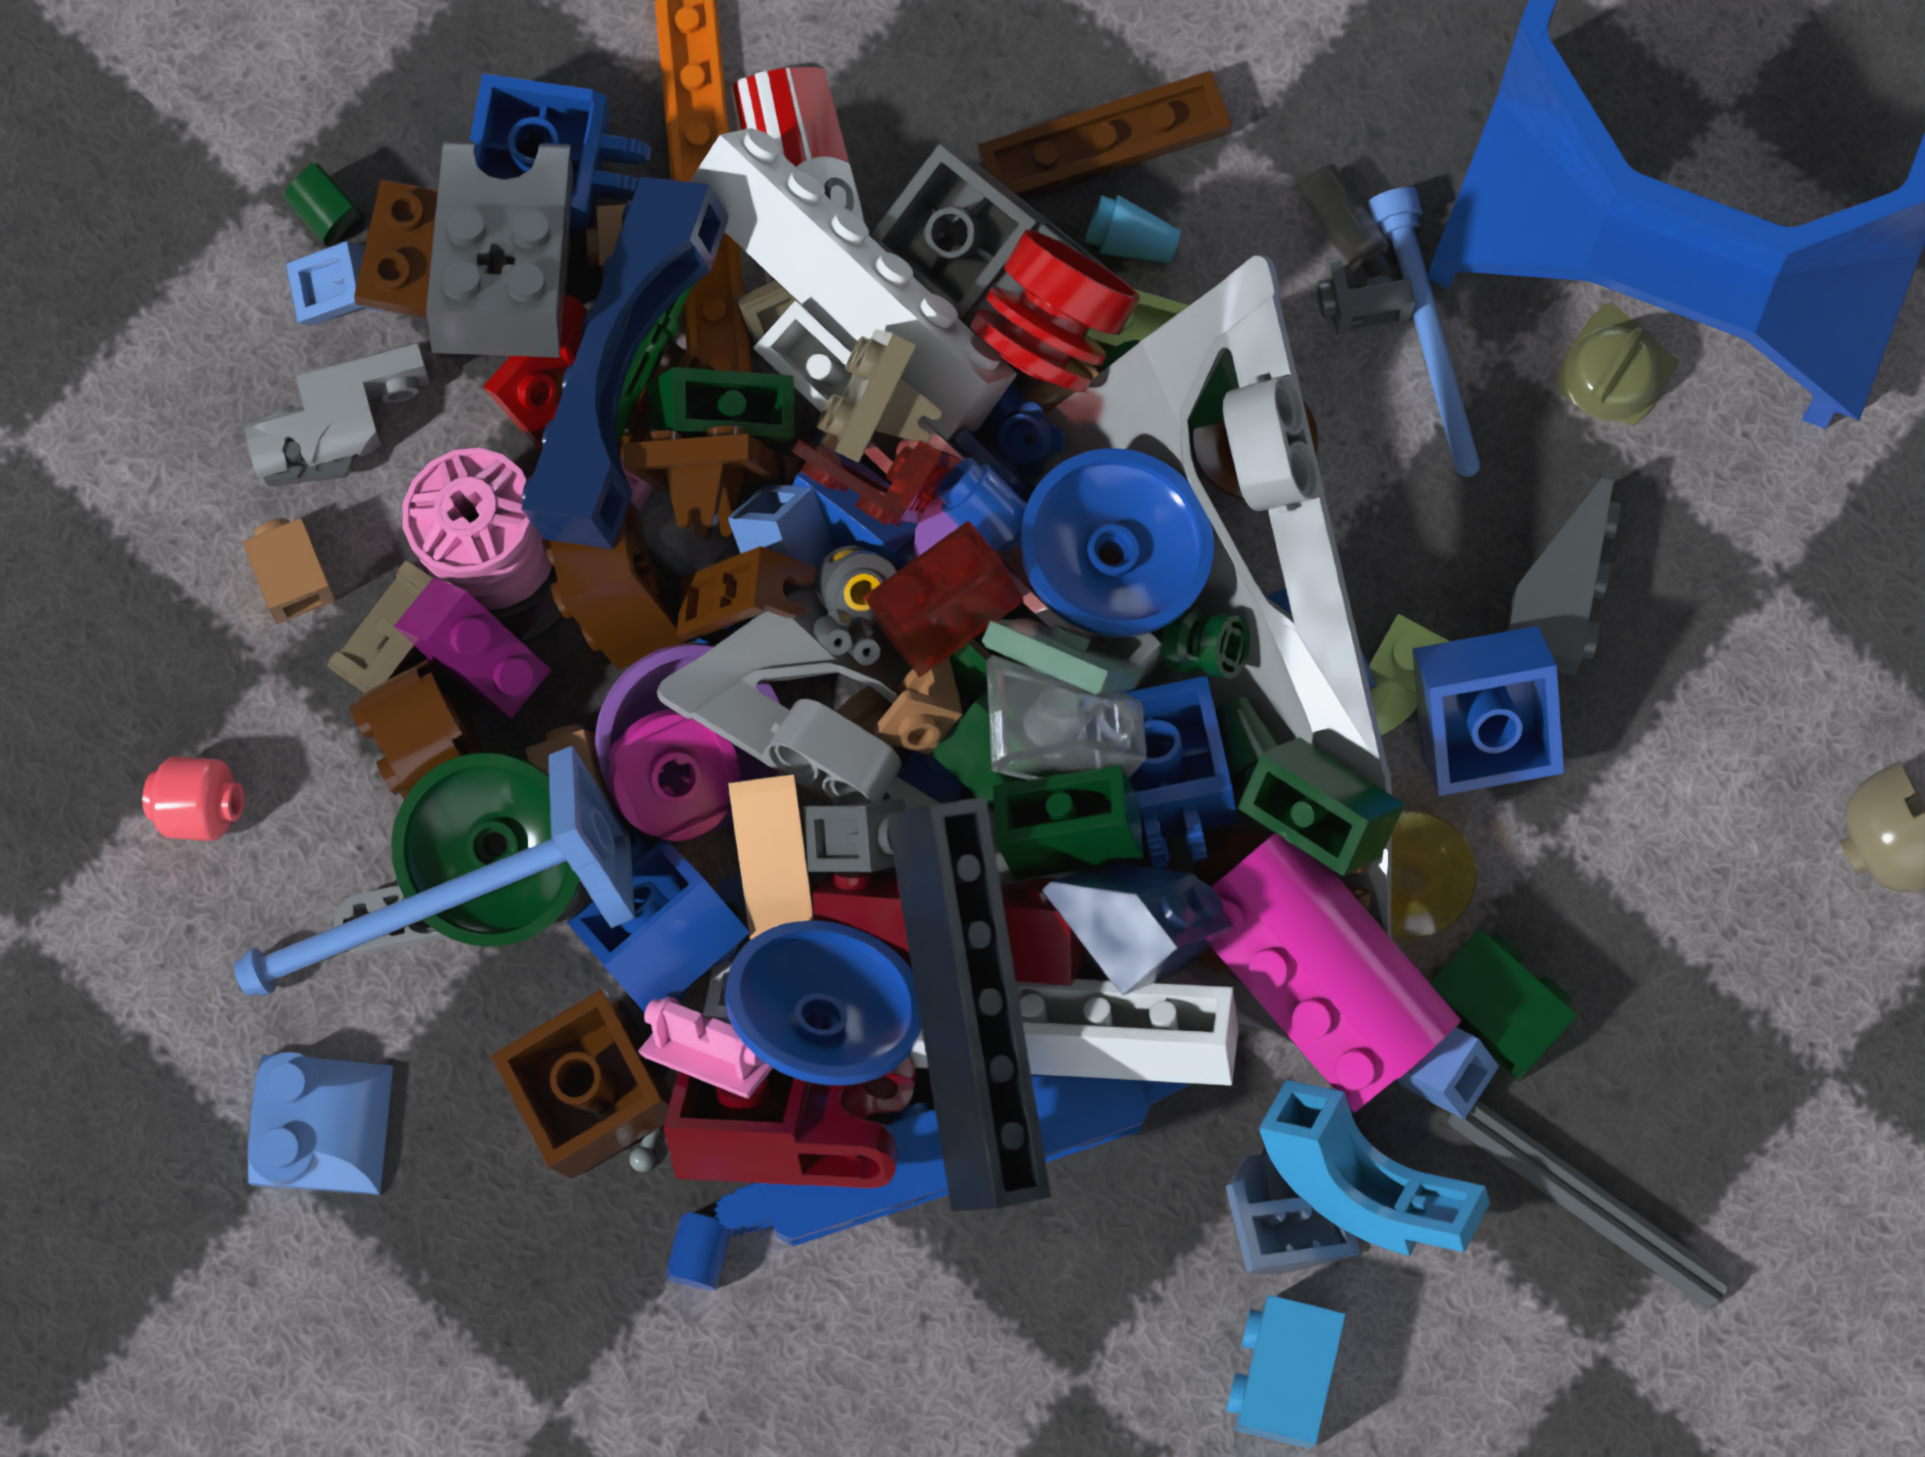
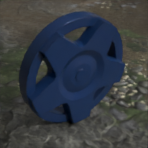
M963 426L950 444L963 457L973 458L979 465L988 464L1028 503L1036 487L1000 452L987 444L972 430Z

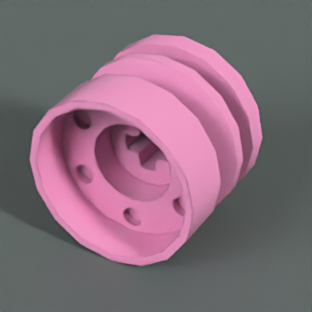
M480 447L458 449L430 461L412 480L402 504V528L412 550L428 569L431 577L468 591L487 610L507 609L531 597L548 579L552 569V564L543 547L542 536L521 510L522 492L527 478L523 471L505 455ZM476 513L478 518L469 523L467 521L469 516Z

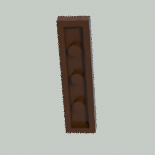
M1212 70L979 143L977 144V153L982 167L1024 200L1231 134L1232 124Z

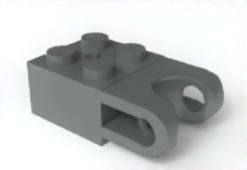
M444 140L426 307L432 353L560 358L573 187L571 145L540 144L534 164L530 170L520 177L502 180L487 176L477 167L474 154L475 142Z
M938 144L870 235L886 252L895 254L906 261L913 270V277L931 294L941 296L950 302L957 310V318L970 328L971 322L979 309L990 310L1003 315L987 301V294L991 287L1007 289L1018 294L1022 293L1024 288L1005 271L1004 265L1025 229L1047 235L1108 269L959 148L945 144ZM953 222L966 223L968 230L966 232L968 233V238L964 245L957 244L953 247L950 243L955 237L954 234L949 232Z

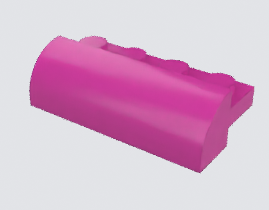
M1277 832L1211 887L1222 901V912L1233 925L1211 947L1333 1089L1345 1092L1349 1107L1354 1113L1396 1078L1399 1079L1460 1023L1461 1019L1334 872L1316 858L1278 835Z

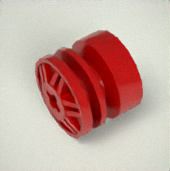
M1025 229L1004 265L1005 271L1024 288L1022 293L1018 294L1007 289L991 287L987 294V301L1003 315L990 310L979 309L971 322V328L980 338L991 345L1003 359L1026 374L1075 392L1085 393L1093 380V374L1077 359L1092 365H1101L1106 358L1105 351L1086 333L1089 328L1103 333L1119 335L1138 304L1140 295L1114 273L1089 257L1047 235Z

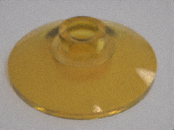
M1402 811L1392 833L1391 934L1405 938L1428 937L1452 926L1467 910L1476 888V862L1467 840L1448 821L1427 812ZM1404 868L1416 869L1422 876L1421 886L1416 889L1404 888L1398 880L1399 872Z

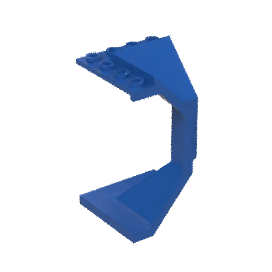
M1529 0L1516 33L1497 98L1428 273L1429 281L1450 289L1456 273L1472 272L1591 282L1747 341L1812 394L1813 397L1802 417L1803 421L1825 429L1835 412L1860 421L1919 257L1925 248V131L1907 180L1896 191L1800 226H1781L1645 176L1632 169L1550 39L1548 30L1558 0Z

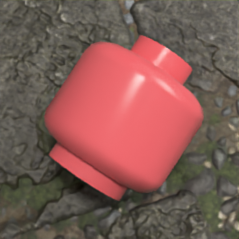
M173 756L166 759L158 767L157 771H152L148 775L143 789V810L146 817L153 821L155 828L166 838L216 841L228 831L232 821H237L241 817L244 808V791L241 784L235 782L232 770L222 760Z

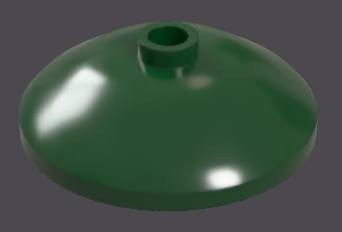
M476 752L458 756L438 765L425 774L404 798L398 810L392 831L391 855L393 869L404 897L408 898L552 839L549 774L525 759L497 752ZM491 832L501 833L506 838L508 848L504 854L495 853L490 849L488 836ZM565 861L425 918L423 921L437 932L461 943L482 947H499L515 944L535 936L557 920L573 900L581 880L569 863Z

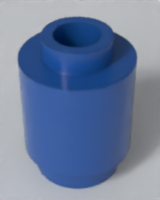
M966 458L955 465L943 477L935 491V495L943 502L942 511L985 553H991L998 549L1002 552L1013 549L1020 543L1021 521L1027 503L988 464L979 465L973 458Z

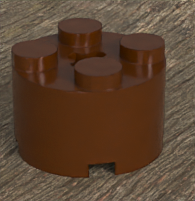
M430 658L361 694L360 701L349 706L350 713L366 740L373 738L380 751L385 755L384 758L376 762L385 783L394 795L400 793L403 799L425 774L438 765L465 754L485 752L456 695L451 697L448 692L441 693L437 683L445 680V677Z

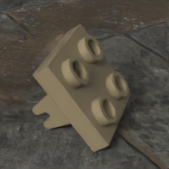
M876 328L870 339L863 335L859 338L845 367V370L853 375L842 397L834 393L831 395L818 420L817 428L824 431L819 444L859 463L874 431L923 444L930 441L929 432L919 427L918 420L922 416L938 420L942 416V411L900 378L916 344L894 333Z

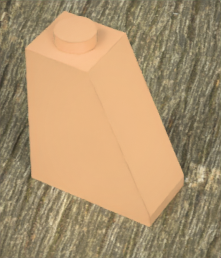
M794 774L728 783L750 940L763 931L785 923L814 921Z

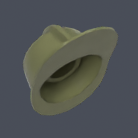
M1610 302L1602 305L1590 317L1565 356L1557 376L1558 394L1572 400L1574 404L1589 415L1605 421L1625 422L1635 426L1650 411L1674 373L1679 360L1619 307Z

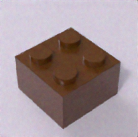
M600 989L490 1055L548 1167L571 1179L665 1123L672 1097V1092L656 1062L639 1055L638 1051L645 1041L624 1002L603 989Z

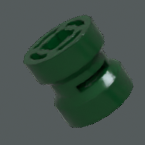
M1188 609L1181 617L1165 626L1161 639L1162 657L1165 665L1170 670L1194 673L1203 668L1209 676L1233 679L1239 675L1244 668L1250 646L1249 629L1246 621L1241 616L1216 613L1208 618L1203 611Z

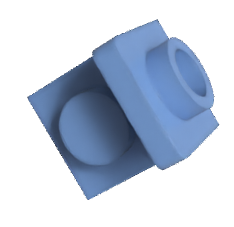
M345 241L286 263L298 323L309 326L316 325L360 308L379 312L384 311L382 309L356 305L354 294L365 250L364 245Z

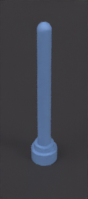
M1414 187L1388 190L1374 196L1368 202L1374 225L1378 229L1382 228L1384 237L1391 238L1402 279H1410L1415 299L1412 315L1454 466L1459 475L1471 477L1478 472L1480 462L1415 233L1420 228L1418 218L1423 214L1418 193Z

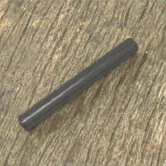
M1476 1101L1465 1120L1452 1113L1449 1115L1448 1122L1451 1127L1703 1307L1712 1309L1727 1292L1730 1285L1728 1277L1481 1101Z

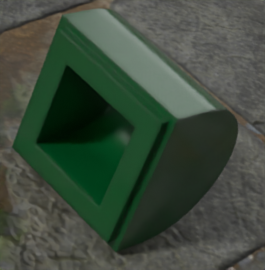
M312 162L290 183L284 194L285 202L327 247L335 246L365 221V215L318 163L315 165Z

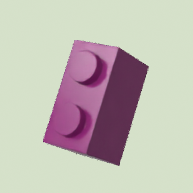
M433 577L394 625L404 637L427 658H430L441 671L474 701L509 719L515 716L551 671L545 663L468 591Z

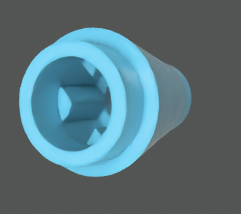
M1101 195L1090 220L1085 243L1098 247L1097 254L1151 262L1159 261L1169 265L1175 254L1181 229L1170 226L1169 223L1120 195H1117L1115 200Z

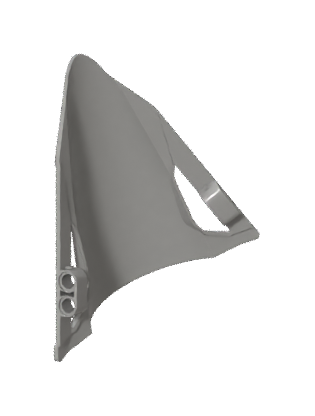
M1256 255L1249 258L1221 283L1145 337L1117 361L1093 378L1085 393L1075 392L1044 415L1054 427H1061L1064 430L1066 445L1061 452H1053L1044 462L1043 471L1040 475L1027 477V479L1033 486L1037 487L1040 481L1063 461L1087 451L1106 448L1128 449L1145 453L1163 461L1178 471L1188 481L1212 524L1214 535V556L1205 587L1189 609L1201 610L1208 618L1216 613L1241 616L1246 621L1249 629V653L1244 668L1233 679L1209 676L1203 668L1194 673L1173 671L1165 665L1163 660L1136 690L1207 676L1215 710L1230 700L1241 697L1250 698L1253 707L1257 710L1279 745L1301 737L1392 795L1391 773L1387 766L1279 295H1281L1275 265L1270 257ZM1225 348H1228L1232 353L1240 387L1227 392L1223 400L1224 422L1239 486L1248 506L1255 511L1268 510L1292 615L1266 598L1259 589L1198 479L1191 459L1188 420ZM1029 433L1027 436V442L1030 445H1033L1035 442V436L1032 433ZM918 566L907 577L903 576L900 572L897 574L898 588L894 602L925 582ZM815 584L807 587L802 586L786 596L791 602H800L806 606L807 611L793 618H785L768 611L758 615L701 657L665 678L658 688L657 695L663 704L687 719L693 718L781 774H794L797 784L828 803H873L888 799H903L906 810L940 804L896 776L901 769V760L897 753L879 738L817 701L800 699L789 710L758 690V684L841 673L872 687L893 704L899 697L894 692L895 689L921 659L918 654L904 647L897 635L881 619L872 624V637L880 647L879 658L873 664H860L848 651L842 655L831 654L814 635L816 621L823 616H828V610L821 603L816 593ZM1029 607L1023 613L1024 618H1029L1048 626ZM1021 662L997 681L1006 689H1009L1031 666ZM989 687L978 695L959 698L963 715ZM1123 692L1102 694L1100 698L1121 694ZM1082 716L1064 735L1078 746L1082 757L1093 766L1084 718ZM1232 786L1238 824L1226 827L1274 832L1238 809L1242 796L1238 787ZM987 806L1000 882L1026 884L1028 881L1037 878L1061 879L1087 870L1082 869L1015 880L996 845L994 811ZM1185 835L1166 838L1169 854L1168 861L1183 871L1194 874L1193 857L1188 853ZM1392 835L1381 859L1371 863V869L1362 873H1350L1344 877L1334 872L1343 884L1357 885L1369 889L1370 908H1366V910L1390 938ZM1148 842L1142 843L1143 847L1145 846L1149 849ZM1086 949V963L1108 977ZM1194 960L1180 973L1155 982L1158 984L1233 987L1238 1023L1277 1035L1294 1043L1245 985L1222 971L1216 974Z

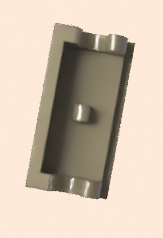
M405 561L398 569L396 579L341 651H336L329 659L328 668L365 693L415 666L424 654L404 637L394 625L433 578L415 565Z

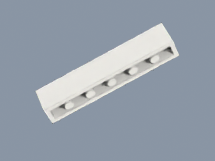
M754 128L719 135L690 182L709 184L729 217L724 232L851 351L862 335L870 339L875 328L894 333L916 344L900 378L942 411V416L938 420H932L925 416H922V418L947 441L953 439L963 426L972 431L978 430L1017 373L1002 360L1003 358L991 345L974 334L957 318V310L950 302L941 296L931 294L913 277V270L906 261L895 254L886 252L868 235L869 230L863 221L851 213L842 211L824 194L825 189L820 181L809 173L798 170L780 153L781 148L771 136Z

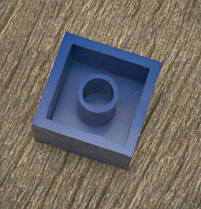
M1539 626L1412 648L1421 751L1438 796L1564 773L1557 664Z
M663 839L632 865L635 919L611 928L592 900L566 922L644 1012L653 999L662 1000L669 996L680 1002L687 994L689 986L710 967L718 966L727 961L737 950L739 942L750 933L707 881L667 840Z

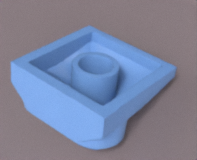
M283 1052L276 1055L262 1054L255 1078L248 1141V1183L251 1186L381 1195L394 1066L307 1058L293 1052Z

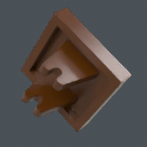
M380 180L354 294L356 305L427 318L426 307L438 190Z
M715 426L707 429V437L685 439L684 434L678 431H652L645 434V442L624 443V469L664 493L670 492L677 525L683 529H689L693 521L697 537L704 541L711 538L712 527L716 525L717 521L720 522L721 535L727 539L734 538L728 517L741 506L744 487L763 486L764 484H785V459L765 446L764 441L746 434V429L743 427Z

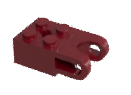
M908 1056L898 1067L883 1075L887 1078L878 1077L867 1082L850 1085L812 1083L794 1078L772 1068L749 1099L678 1071L663 1127L676 1179L804 1186L883 1187L895 1175L899 1152L891 1132L883 1124L863 1119L869 1115L900 1111L909 1103L917 1077L914 1063Z

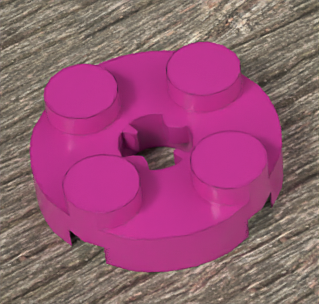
M674 710L655 712L635 722L626 730L622 737L614 741L608 755L610 763L608 785L616 808L630 824L648 835L657 836L663 840L686 841L699 837L713 829L721 822L729 810L726 808L730 801L728 783L739 782L740 778L739 762L732 743L693 718L687 719ZM670 760H673L678 765L687 763L690 772L689 777H681L686 782L684 787L674 792L669 785H659L658 782L659 772H664L662 767Z

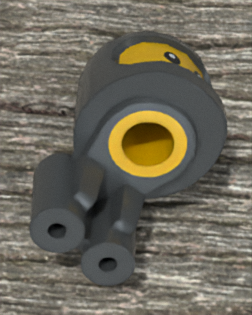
M856 545L840 546L829 552L821 560L817 568L815 578L816 593L821 603L828 610V616H823L816 621L814 635L831 654L842 655L848 651L860 664L870 665L880 655V647L872 637V624L885 616V613L895 600L898 588L897 573L894 566L877 553Z

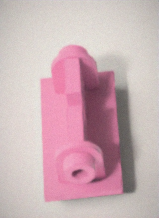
M668 996L662 1000L653 999L646 1008L645 1022L652 1025L653 1033L638 1051L642 1057L748 1099L773 1068L746 1047L732 1025L714 1018L712 1020L706 1019L701 1013L679 1005L678 1000Z

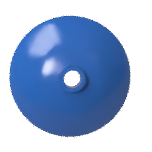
M1120 448L1087 451L1075 455L1053 468L1033 491L1024 510L1019 534L1020 553L1024 570L1029 582L1041 600L1055 614L1073 626L1087 632L1109 637H1133L1148 634L1171 624L1181 617L1196 601L1204 588L1211 571L1214 556L1212 524L1188 481L1170 465L1155 457L1138 451ZM1103 549L1115 551L1120 558V563L1116 565L1104 563L1099 556V551Z
M796 921L770 928L745 944L735 957L728 974L725 987L726 1010L739 1038L750 1051L766 1064L800 1080L825 1085H850L881 1077L898 1067L909 1056L918 1041L922 1029L913 972L910 967L885 943L870 934L847 925L826 921Z

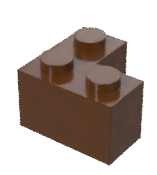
M631 500L613 549L542 538L545 553L556 570L558 581L552 583L551 590L559 611L566 619L574 617L580 624L590 648L594 652L602 650L618 670L633 665L642 657L656 650L687 641L676 637L679 616L677 593L649 559L640 513Z

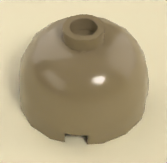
M1898 761L1863 781L1851 795L1845 812L1850 836L1839 842L1856 875L1869 870L1870 874L1882 887L1898 893H1918L1925 890V804L1907 770L1903 767L1902 762Z

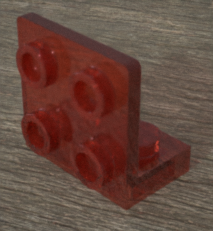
M798 440L792 450L793 453L806 460L801 471L808 477L832 491L835 488L844 493L848 489L853 490L860 495L855 504L857 508L887 526L891 523L897 527H900L903 521L919 523L929 504L937 497L935 491L940 481L955 465L963 460L942 445L919 440L914 449L908 445L905 446L893 461L886 475V478L893 482L889 488L823 445Z

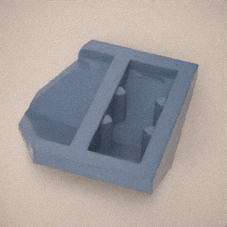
M1268 1154L1245 1157L1226 1185L1247 1273L1280 1275L1356 1257L1361 1254L1357 1236L1329 1221L1294 1192L1277 1171Z

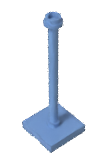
M573 746L567 747L549 755L552 839L266 956L258 948L250 949L244 952L243 958L234 962L236 979L242 991L249 997L256 994L260 996L269 995L275 991V979L565 861L576 872L610 927H615L635 919L630 834Z

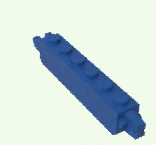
M1031 1074L1046 1163L1140 1132L1151 1105L1189 1087L1190 1083ZM919 1103L889 1115L891 1124L885 1125V1127L891 1132L895 1140L899 1158L895 1175L883 1187L853 1188L754 1183L736 1189L733 1194L727 1192L726 1196H721V1201L716 1202L718 1207L714 1209L717 1212L715 1218L720 1220L719 1225H724L725 1230L731 1229V1234L734 1237L736 1235L743 1236L745 1232L751 1234L774 1226L777 1239L795 1247L948 1196L935 1109L928 1111L926 1103Z

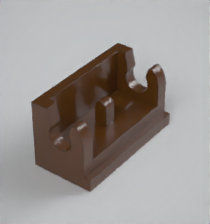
M759 546L686 575L682 578L676 637L684 640L696 637L713 644H719L734 633L729 628H722L768 611L785 618L801 615L807 611L806 606L800 602L788 600L784 595L783 588L791 585L807 587L815 584L816 567Z

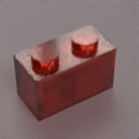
M969 520L863 596L864 601L885 636L919 678L987 629L990 621L1001 619L1024 602L1003 561Z

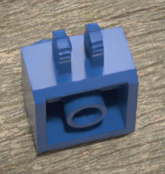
M482 73L470 141L475 142L474 154L477 167L490 177L502 180L516 178L532 168L535 158H533L534 151L538 150L540 144H570L573 187L569 231L586 233V229H591L596 197L623 199L625 201L632 200L639 178L601 171L603 160L632 165H645L649 161L651 147L646 142L634 140L633 138L627 139L625 137L608 135L611 117L606 95L593 89Z
M1202 676L1080 702L1094 769L1122 765L1140 802L1142 843L1148 842L1153 868H1168L1169 854L1166 838L1185 835L1188 853L1193 857L1194 863L1208 860L1203 831L1238 824L1229 771L1208 677Z

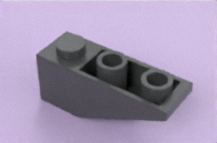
M1601 478L1519 582L1510 600L1505 632L1539 626L1557 664V672L1575 675L1582 662V658L1592 660L1594 657L1600 622L1589 620L1593 598L1603 600L1610 573V562L1600 560L1604 538L1614 540L1621 510L1620 502L1610 501L1614 480Z

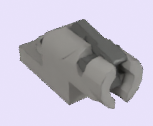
M419 344L408 345L296 375L304 408L295 409V405L290 404L258 420L243 424L257 478L260 479L261 484L266 483L267 486L271 487L348 477L354 459L369 455L382 446L370 400L381 397L385 403L402 402L416 396L419 392L418 387L430 384Z

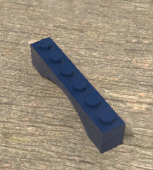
M640 177L633 199L629 200L624 207L622 230L613 254H610L605 260L602 271L603 283L594 308L590 309L584 318L583 338L574 363L570 364L565 371L562 397L554 419H551L544 429L542 438L543 449L535 472L526 480L522 492L521 510L543 539L606 549L614 548L633 493L622 469L617 441L618 406L626 374L640 344L658 318L685 290L711 271L729 217L709 184Z

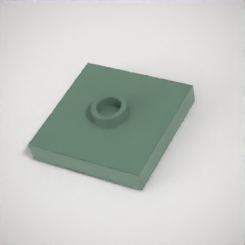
M1029 618L992 620L989 622L982 640L987 648L1096 695L1135 689L1143 670L1141 666L1090 645L1091 639L1084 634L1060 625H1054L1052 629Z

